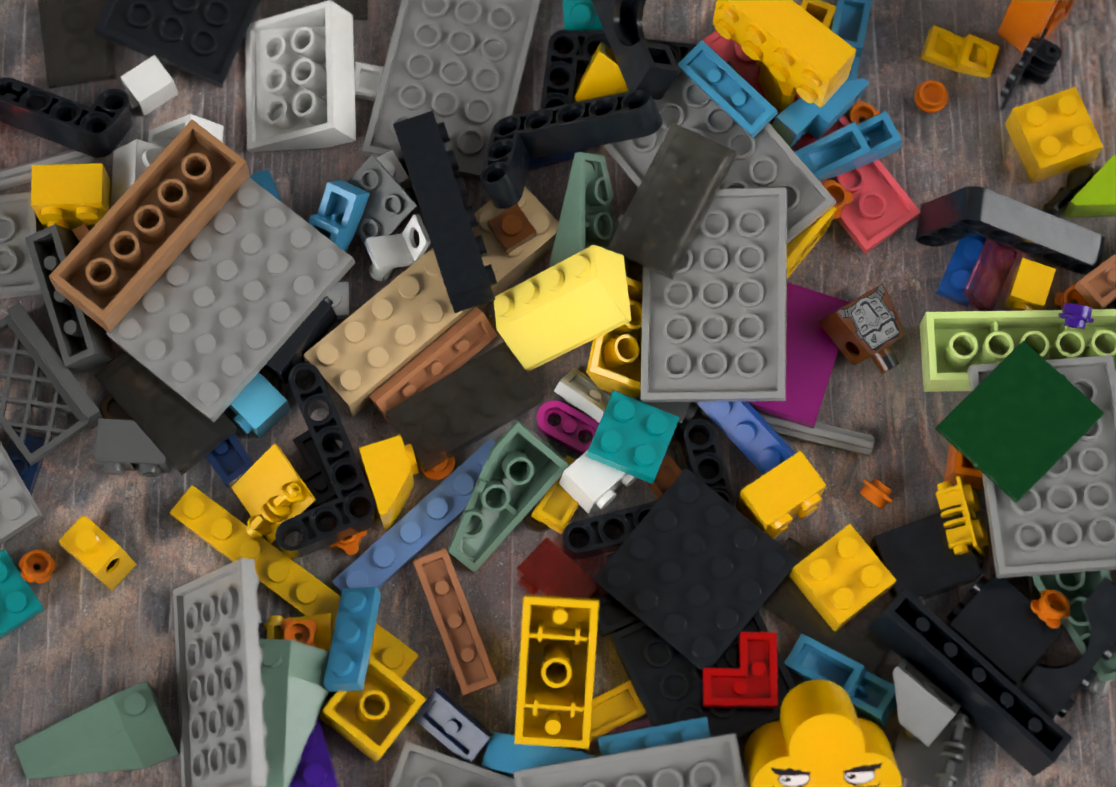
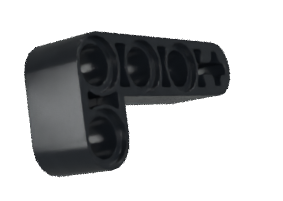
M0 78V121L2 123L96 158L110 155L133 124L129 96L121 89L114 88L104 91L93 105L88 107L14 78Z

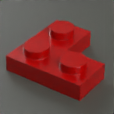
M740 632L739 668H703V707L777 708V632Z

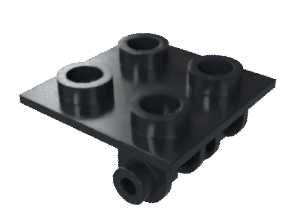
M1045 28L1039 39L1031 38L1022 54L1021 60L1014 66L1000 93V96L1005 99L999 110L1003 111L1023 77L1039 85L1047 83L1061 57V50L1056 44L1045 39L1048 29Z

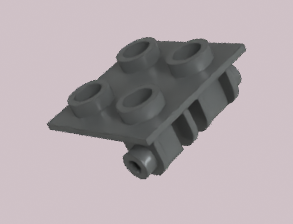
M371 155L347 181V183L370 193L364 213L355 232V236L364 246L367 238L391 235L418 206L415 201L417 199L415 191L409 187L404 190L374 155Z
M956 714L928 747L923 742L917 743L908 737L904 732V726L900 724L893 755L901 778L932 787H962L977 725L969 721L968 716Z

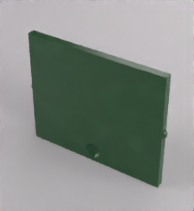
M1023 340L936 426L935 430L972 463L974 468L979 469L1017 504L1105 413L1069 382L1065 375L1060 374Z

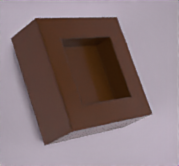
M515 204L487 222L488 228L506 254L536 237L535 228L518 204Z
M667 454L662 460L653 484L646 482V484L656 497L660 499L683 471L671 455Z

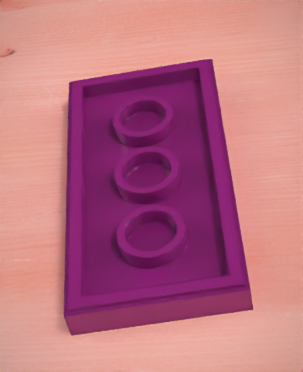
M787 282L786 401H748L755 410L814 429L839 349L818 321L850 302Z

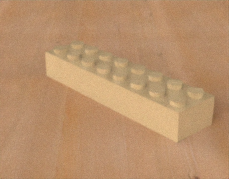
M526 186L517 204L535 228L536 237L512 252L506 254L487 224L489 220L509 208L498 209L490 200L474 213L478 223L477 227L472 228L474 236L482 235L488 253L487 256L482 257L484 266L492 265L498 285L491 287L494 297L502 293L553 250L559 222ZM431 248L305 352L303 356L306 363H311L317 367L327 390L353 417L371 402L369 396L475 307L454 313L434 250ZM490 302L475 307L481 310Z

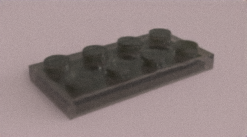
M503 342L386 411V418L397 434L401 435L405 445L411 444L417 462L427 472L543 402L544 395L506 343Z

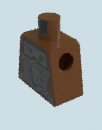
M883 283L818 321L823 330L851 364L857 365L871 357L881 374L900 364L889 345L904 337V329Z

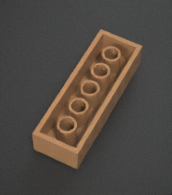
M192 119L48 276L55 290L110 333L250 177L247 161Z

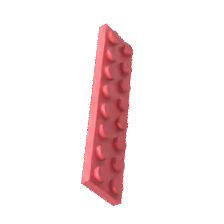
M717 31L703 39L714 52L766 99L758 81L761 67L756 65L757 61L752 60L743 52L742 46L733 39L722 37ZM796 93L792 103L801 98L798 93ZM843 115L821 138L850 123ZM775 117L769 122L770 125H772ZM807 132L791 149L796 152L817 141V139ZM880 160L842 175L826 179L836 181V183L844 186L846 191L852 193V203L843 208L842 215L837 220L864 254L914 221L921 213Z

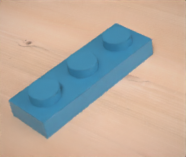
M703 40L677 64L679 69L752 138L778 114L777 110Z
M376 586L342 589L323 683L329 692L363 690L381 598V593Z
M707 717L598 737L597 740L600 756L707 738L711 737Z

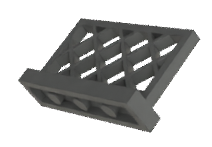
M17 303L7 310L9 315L0 320V333L9 327L15 335L13 349L0 347V354L11 356L8 372H0V378L6 379L3 396H0V425L30 466H32L89 426L92 429L95 428L98 418L103 419L100 410L68 367H65L60 356L22 305ZM20 343L26 351L19 350ZM17 357L34 360L33 376L14 373ZM40 370L46 378L39 377ZM12 380L31 383L28 400L9 397ZM37 383L54 387L53 403L34 401ZM60 397L66 405L59 404ZM7 404L26 406L23 423L9 422L5 419ZM32 407L51 410L48 427L29 424ZM57 411L71 412L78 420L76 424L67 430L54 428ZM14 429L21 430L20 438ZM27 431L46 433L44 445L30 453L25 446ZM52 434L58 435V436H56L54 439L51 440Z

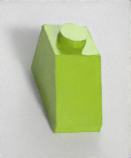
M1115 154L1070 201L1063 213L1068 218L1116 216Z

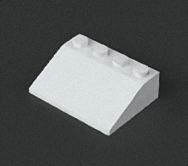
M328 0L250 23L245 35L247 150L250 152L319 149L356 141L353 15L333 1Z

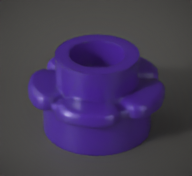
M1064 303L1062 313L1058 314L1060 318L1065 319L1064 326L1085 329L1086 323L1094 322V319L1091 318L1092 308L1088 306Z

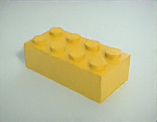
M716 0L712 23L715 25L716 31L722 37L733 39L742 46L743 52L749 58L755 61L759 60L765 64L777 80L781 82L786 81L797 89L798 95L807 103H815L818 107L822 108L848 79L856 49L793 0Z

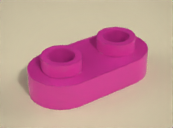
M557 400L548 401L539 408L537 412V427L543 435L580 455H583L589 449L599 426L596 420ZM556 416L561 420V423L557 426H551L548 423V419ZM582 433H587L592 439L588 443H582L578 437Z

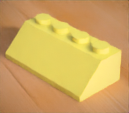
M592 245L495 296L496 330L525 370L531 371L631 321L624 255Z

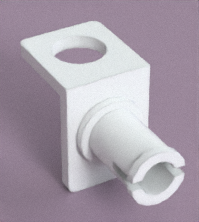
M419 214L412 216L401 234L370 237L365 240V246L373 262L369 267L371 277L377 281H382L384 278L386 281L390 278L395 267L410 266L424 255L431 241ZM415 228L419 233V246L414 241Z

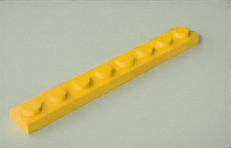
M191 485L169 512L170 515L232 562L239 559H254L258 582L302 615L332 613L334 633L341 596L261 536H250L246 531L247 526ZM375 624L370 655L399 678L403 679L419 659V655L380 625Z

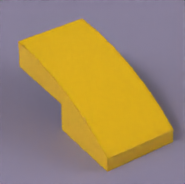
M933 25L928 31L920 59L955 72L989 78L995 64L999 46L972 34H968L963 38Z

